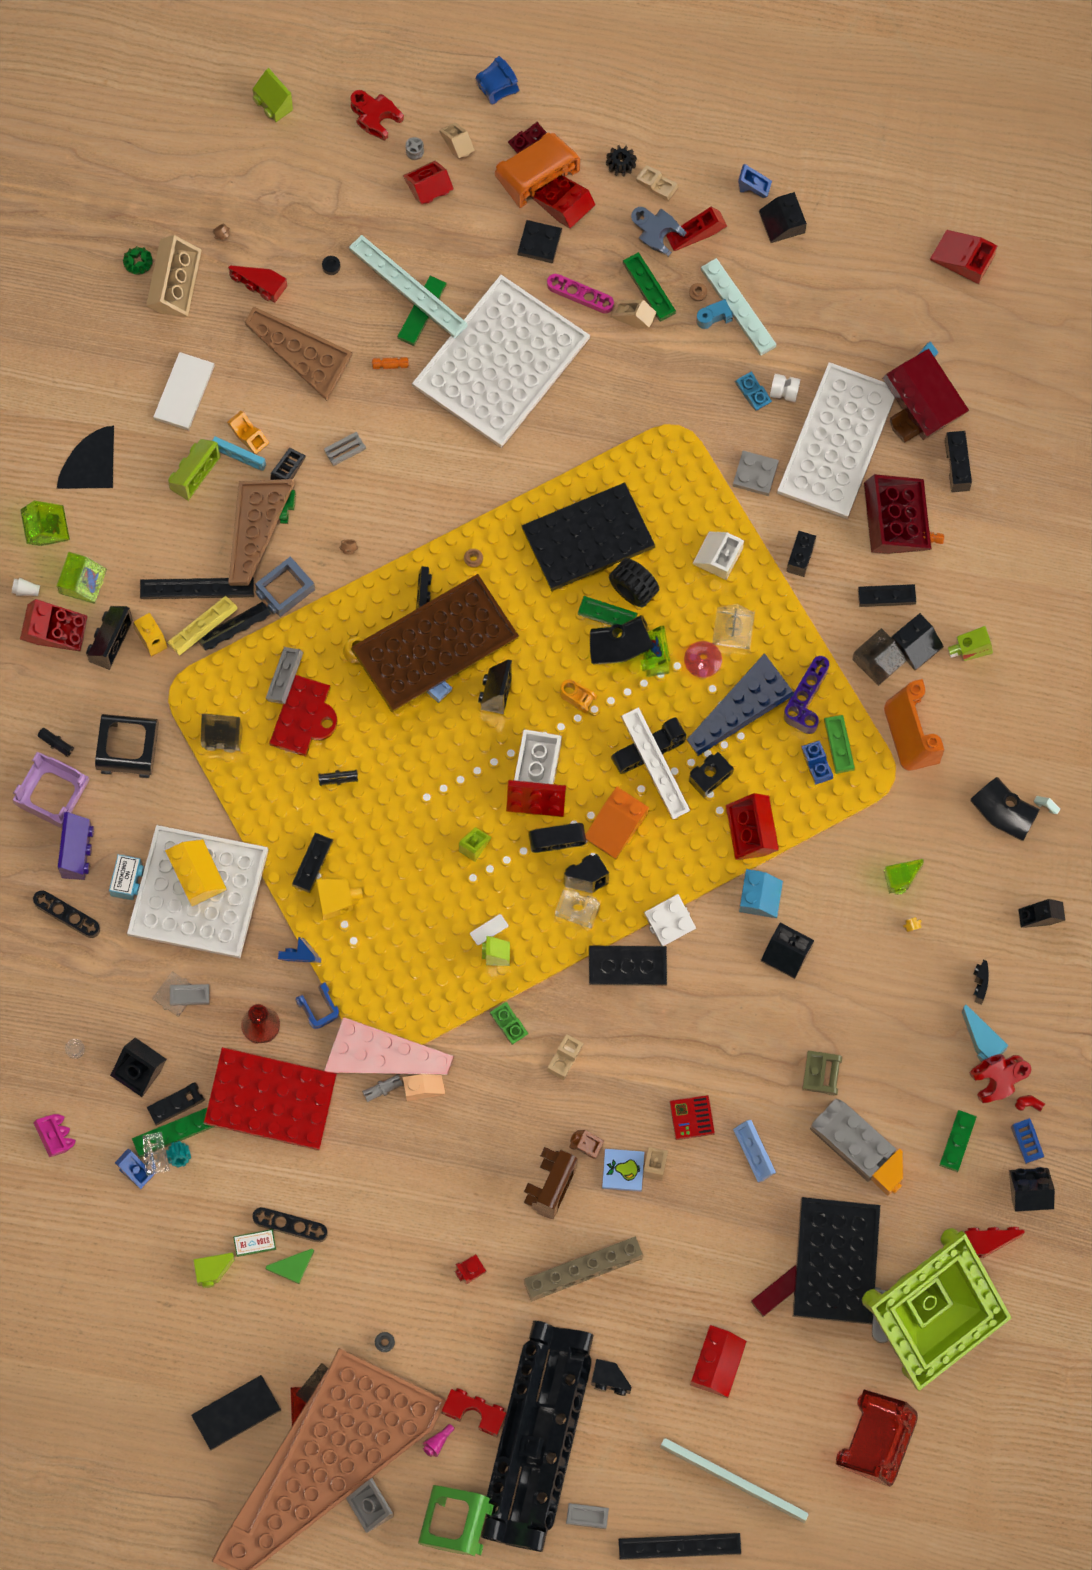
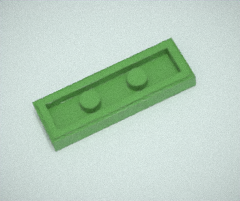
M843 715L824 718L835 773L854 771L855 767Z

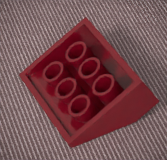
M930 349L899 365L882 378L901 408L907 411L909 419L919 428V435L922 440H925L970 411Z
M874 474L864 482L871 552L892 554L931 550L924 479Z

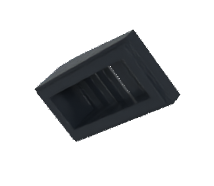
M289 448L271 472L270 480L293 479L305 460L306 455Z

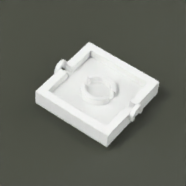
M679 894L643 912L650 924V931L652 934H655L661 946H665L696 929L689 915L690 912L684 906Z

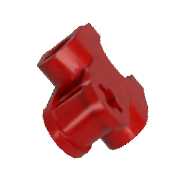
M356 90L351 95V109L359 115L356 123L370 135L385 141L388 138V132L380 122L383 119H392L397 123H401L404 120L403 113L390 99L382 94H379L374 99L365 91Z
M997 1054L983 1060L969 1073L975 1081L985 1078L990 1079L988 1086L977 1094L978 1099L982 1103H989L1012 1095L1015 1092L1014 1084L1029 1077L1032 1069L1031 1065L1019 1055H1013L1005 1059L1004 1055Z

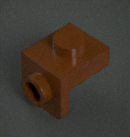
M905 409L890 417L892 430L904 443L920 434L919 428L909 419Z

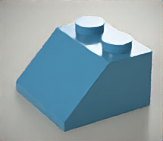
M746 869L739 912L777 918L783 881L766 872Z

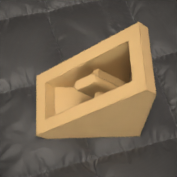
M648 1148L643 1177L662 1181L668 1151Z

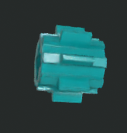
M181 1141L171 1143V1146L166 1150L168 1163L177 1168L186 1166V1163L191 1159L189 1146L181 1143Z

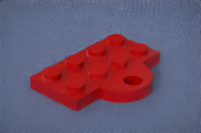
M295 675L269 745L306 757L312 740H324L330 737L337 727L336 713L330 705L325 703L331 688L330 685ZM330 720L333 724L329 728H324L322 722Z

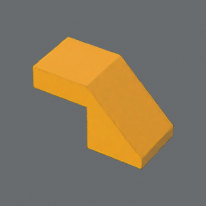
M239 411L227 422L234 434L252 453L257 454L269 444L262 431L252 425L243 411Z

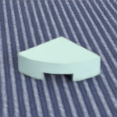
M1036 796L1034 800L1036 805L1040 808L1043 805L1049 809V813L1058 814L1060 808L1050 798Z

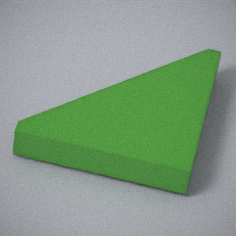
M309 1249L267 1265L265 1269L300 1284L314 1250Z

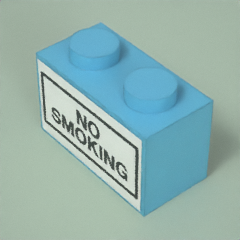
M118 854L109 889L112 897L134 900V896L138 895L140 887L138 879L143 876L144 865H142L140 858Z

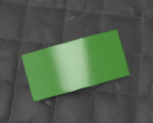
M507 1002L489 1012L511 1044L528 1035V1032Z

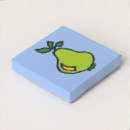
M605 1149L602 1189L642 1192L644 1152Z

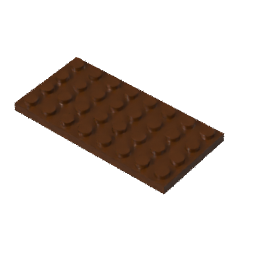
M476 574L352 646L351 650L391 712H394L518 639L519 635L479 574Z

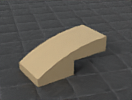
M647 165L636 178L645 188L667 201L678 189L677 183L663 177L660 171Z
M566 1034L557 1049V1053L547 1067V1072L564 1080L584 1043Z

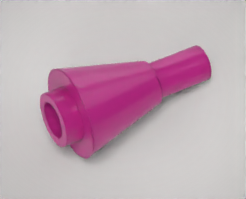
M448 1424L441 1432L422 1443L424 1446L423 1451L430 1457H437L447 1437L455 1428Z

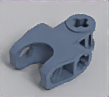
M637 207L631 214L632 221L643 230L639 239L653 250L659 251L668 257L672 252L664 245V236L669 232H676L684 237L687 233L663 209H660L654 215L644 207Z

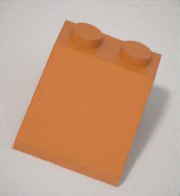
M616 787L586 833V840L616 859L648 815L649 807L619 787Z

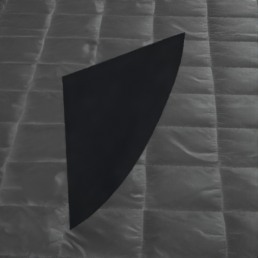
M114 425L94 431L74 448L59 474L57 489L113 488Z

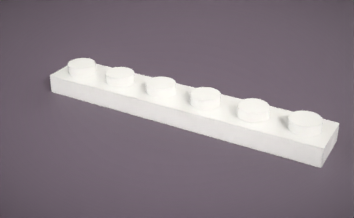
M639 707L622 715L621 718L672 820L689 812L690 809Z

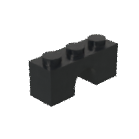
M947 432L945 448L946 456L950 462L949 480L951 492L970 491L972 478L966 432Z

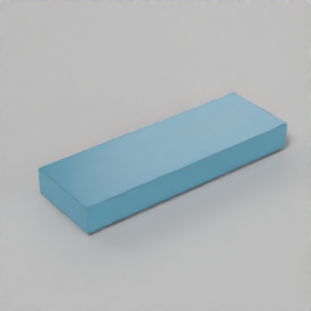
M214 436L212 441L218 443L220 453L260 471L265 469V458Z

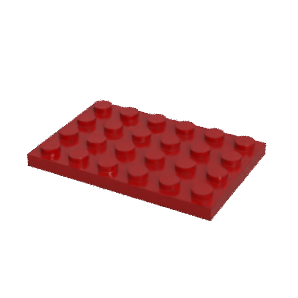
M222 1047L204 1124L319 1151L337 1074Z

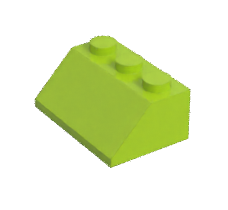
M200 439L198 443H194L188 457H184L176 473L173 472L168 479L170 490L189 501L220 459L218 443L205 439Z

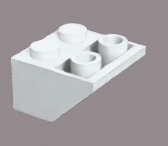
M709 531L693 561V565L727 580L743 549L744 540L727 532Z

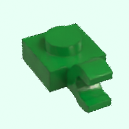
M291 490L279 517L282 524H288L289 510H294L295 490Z

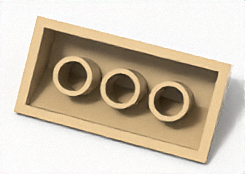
M175 235L160 239L146 304L147 307L162 314L188 317L201 249Z

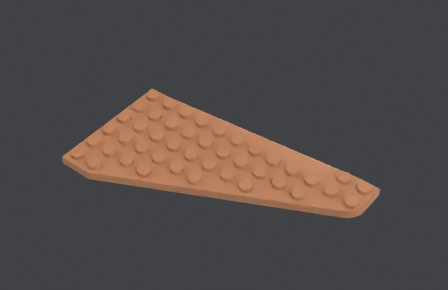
M338 1348L326 1373L222 1539L212 1562L228 1570L257 1569L433 1429L446 1400Z

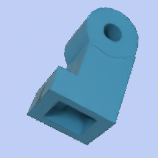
M726 299L702 308L697 313V325L702 329H708L712 324L724 320L726 324L733 321V314Z

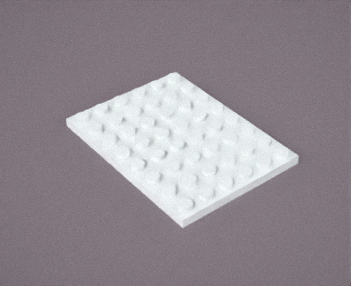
M500 275L464 319L468 326L456 338L449 337L414 380L412 387L502 448L590 339V335L506 277Z

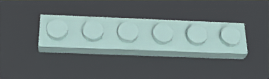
M716 258L703 265L701 271L721 300L726 299L734 319L759 355L762 356L776 348L777 344Z

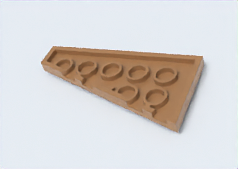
M253 306L245 320V325L327 401L352 357V352Z
M293 479L239 481L228 581L230 586L249 585L295 484Z

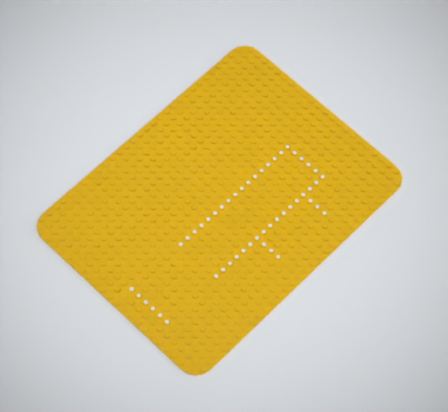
M671 424L650 428L187 666L176 675L169 688L168 703L174 720L242 842L268 847L269 850L262 878L297 941L298 937L304 938L321 958V963H309L321 984L325 982L329 987L328 994L334 1005L338 1007V1015L341 1020L345 1017L421 1045L427 1044L589 957V946H610L649 925L643 912L679 894L685 906L746 872V869L752 870L870 807L889 793L896 775V764L889 747L703 442L693 431L680 425ZM625 482L650 535L654 537L655 548L644 552L637 562L653 575L659 585V591L645 607L635 606L625 600L614 589L609 580L610 574L605 569L551 591L521 525ZM709 531L727 532L744 540L743 549L727 580L693 565V561ZM469 549H477L482 553L483 561L479 566L470 567L465 563L464 555ZM472 556L470 560L475 561L477 558ZM422 566L429 567V574H432L431 584L428 585L427 589L430 592V601L479 574L519 635L518 639L446 680L445 682L452 687V690L439 703L426 692L391 712L361 664L351 663L344 657L343 648L346 641L354 636L366 639L416 610L418 573ZM586 596L638 613L637 617L642 615L648 624L649 630L647 632L650 639L656 640V636L658 638L662 656L651 657L653 652L650 651L647 653L650 655L649 657L644 652L625 662L592 664L590 631L592 628L611 627V625L578 615L583 597ZM284 647L300 649L303 652L296 675L330 685L331 688L325 703L334 709L337 716L335 732L324 740H312L306 757L269 745L283 704L269 702L266 699V695ZM764 653L793 692H795L815 657L824 656L828 659L829 669L827 675L807 708L819 718L818 727L814 733L806 734L785 722L784 711L791 699L789 698L699 756L689 745L688 737ZM506 660H512V681L504 714L481 710V703H478L480 692H484L485 685H482L484 675L488 674L489 668ZM820 665L819 667H817V670H816V673H817V674H818L820 668L823 667L822 665ZM572 679L597 695L596 700H593L589 705L587 713L578 710L575 706L561 698L560 689L565 680ZM813 680L806 681L809 685L816 684ZM570 687L564 689L566 693L574 692ZM803 695L797 697L800 701L806 700V697ZM638 707L652 734L661 730L662 725L666 721L677 717L686 733V740L682 745L662 754L690 809L689 812L673 820L645 764L627 773L620 774L611 759L615 752L634 743L621 716ZM795 711L788 712L792 717L798 715ZM843 715L855 770L836 774L824 718ZM330 720L322 722L324 728H329L333 724ZM811 720L805 721V724L808 726L814 725V722ZM524 729L562 736L554 784L566 785L564 817L506 811L508 780H514ZM820 741L826 754V760L833 773V779L815 785L801 746ZM719 752L734 768L733 774L704 798L689 782L690 772L696 766L701 767L709 755H715ZM335 770H340V772L357 770L358 782L320 786L318 774L333 773ZM710 770L705 772V774L709 777L715 775V773ZM616 787H619L649 807L648 815L616 859L587 840L585 845L538 853L531 851L528 834L531 830L582 823L586 835ZM753 793L769 795L779 850L763 857L735 860L726 805ZM475 827L491 836L489 843L476 862L459 852V842ZM318 833L333 839V843L311 892L308 893L293 887L292 883L314 834ZM598 854L609 871V883L593 893L568 888L563 884L565 869L573 864L578 865L582 863V859L588 855L594 856ZM348 879L350 889L361 887L363 898L352 900V911L323 920L317 880ZM499 914L503 916L509 926L493 937L510 942V966L486 965V959H482V944L477 945L470 935L472 931Z

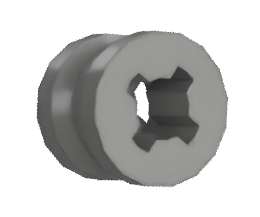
M417 137L407 140L405 145L407 157L412 160L420 159L424 154L423 141Z

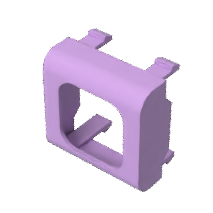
M36 752L32 759L34 763L23 783L17 785L13 792L15 794L13 802L19 808L62 828L64 812H72L89 782V777L52 757ZM45 773H53L71 782L75 787L66 807H62L59 814H52L34 805L30 800L33 790Z

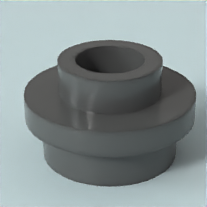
M382 1332L375 1338V1346L380 1352H389L395 1345L394 1337L388 1332ZM383 1339L389 1341L387 1346L381 1344Z

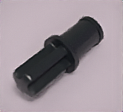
M42 728L38 732V737L51 745L50 748H55L66 757H69L71 755L70 751L74 750V747L63 741L61 736L54 735L46 728Z

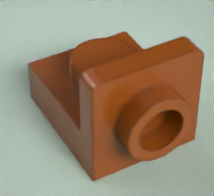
M577 1130L570 1139L571 1144L569 1148L572 1150L577 1149L591 1158H597L604 1140L586 1130Z

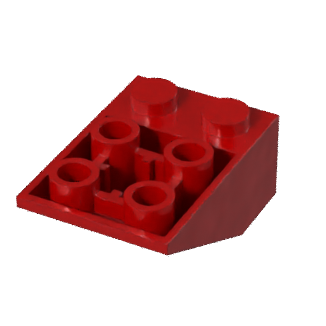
M563 175L558 176L536 190L535 195L531 197L553 218L568 228L573 227L596 205L588 189Z
M946 230L930 260L979 284L996 255L998 245L982 237Z
M35 599L27 604L20 640L41 646L81 651L88 616Z

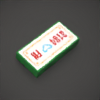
M273 1229L233 1237L237 1257L276 1250Z

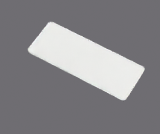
M499 914L472 931L470 935L475 943L480 945L486 941V936L493 937L509 925L503 916Z

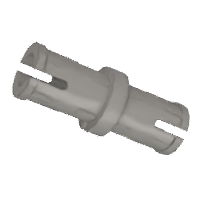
M397 1074L383 1082L379 1081L377 1085L363 1090L366 1101L369 1102L381 1095L385 1096L388 1094L387 1092L403 1086L399 1075Z

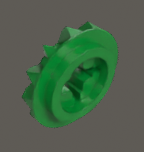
M136 246L133 249L129 248L128 252L124 253L123 264L128 272L143 274L151 268L153 259L150 251L146 250L145 247L140 248ZM141 255L140 258H141L142 261H141V262L138 261V262L135 264V261H134L133 258H138V256Z

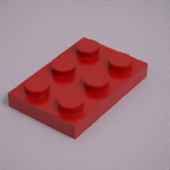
M508 780L506 811L564 817L566 785Z

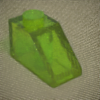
M923 859L885 867L884 875L889 894L895 893V895H899L909 889L922 869Z

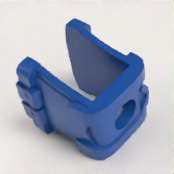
M500 56L495 58L491 65L483 72L478 73L475 78L477 86L491 104H495L500 99L519 92L518 81L514 71Z
M325 982L320 984L318 988L332 1012L326 1017L316 1021L304 996L300 995L295 998L298 1007L303 1008L309 1024L313 1029H319L338 1018V1007L332 1002L328 994L329 987Z

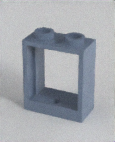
M291 556L255 583L256 595L260 600H265L268 603L267 607L273 614L277 613L279 617L283 616L315 591L314 582ZM288 570L302 588L279 604L265 587Z

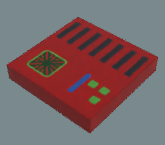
M709 1095L670 1101L676 1140L715 1135Z

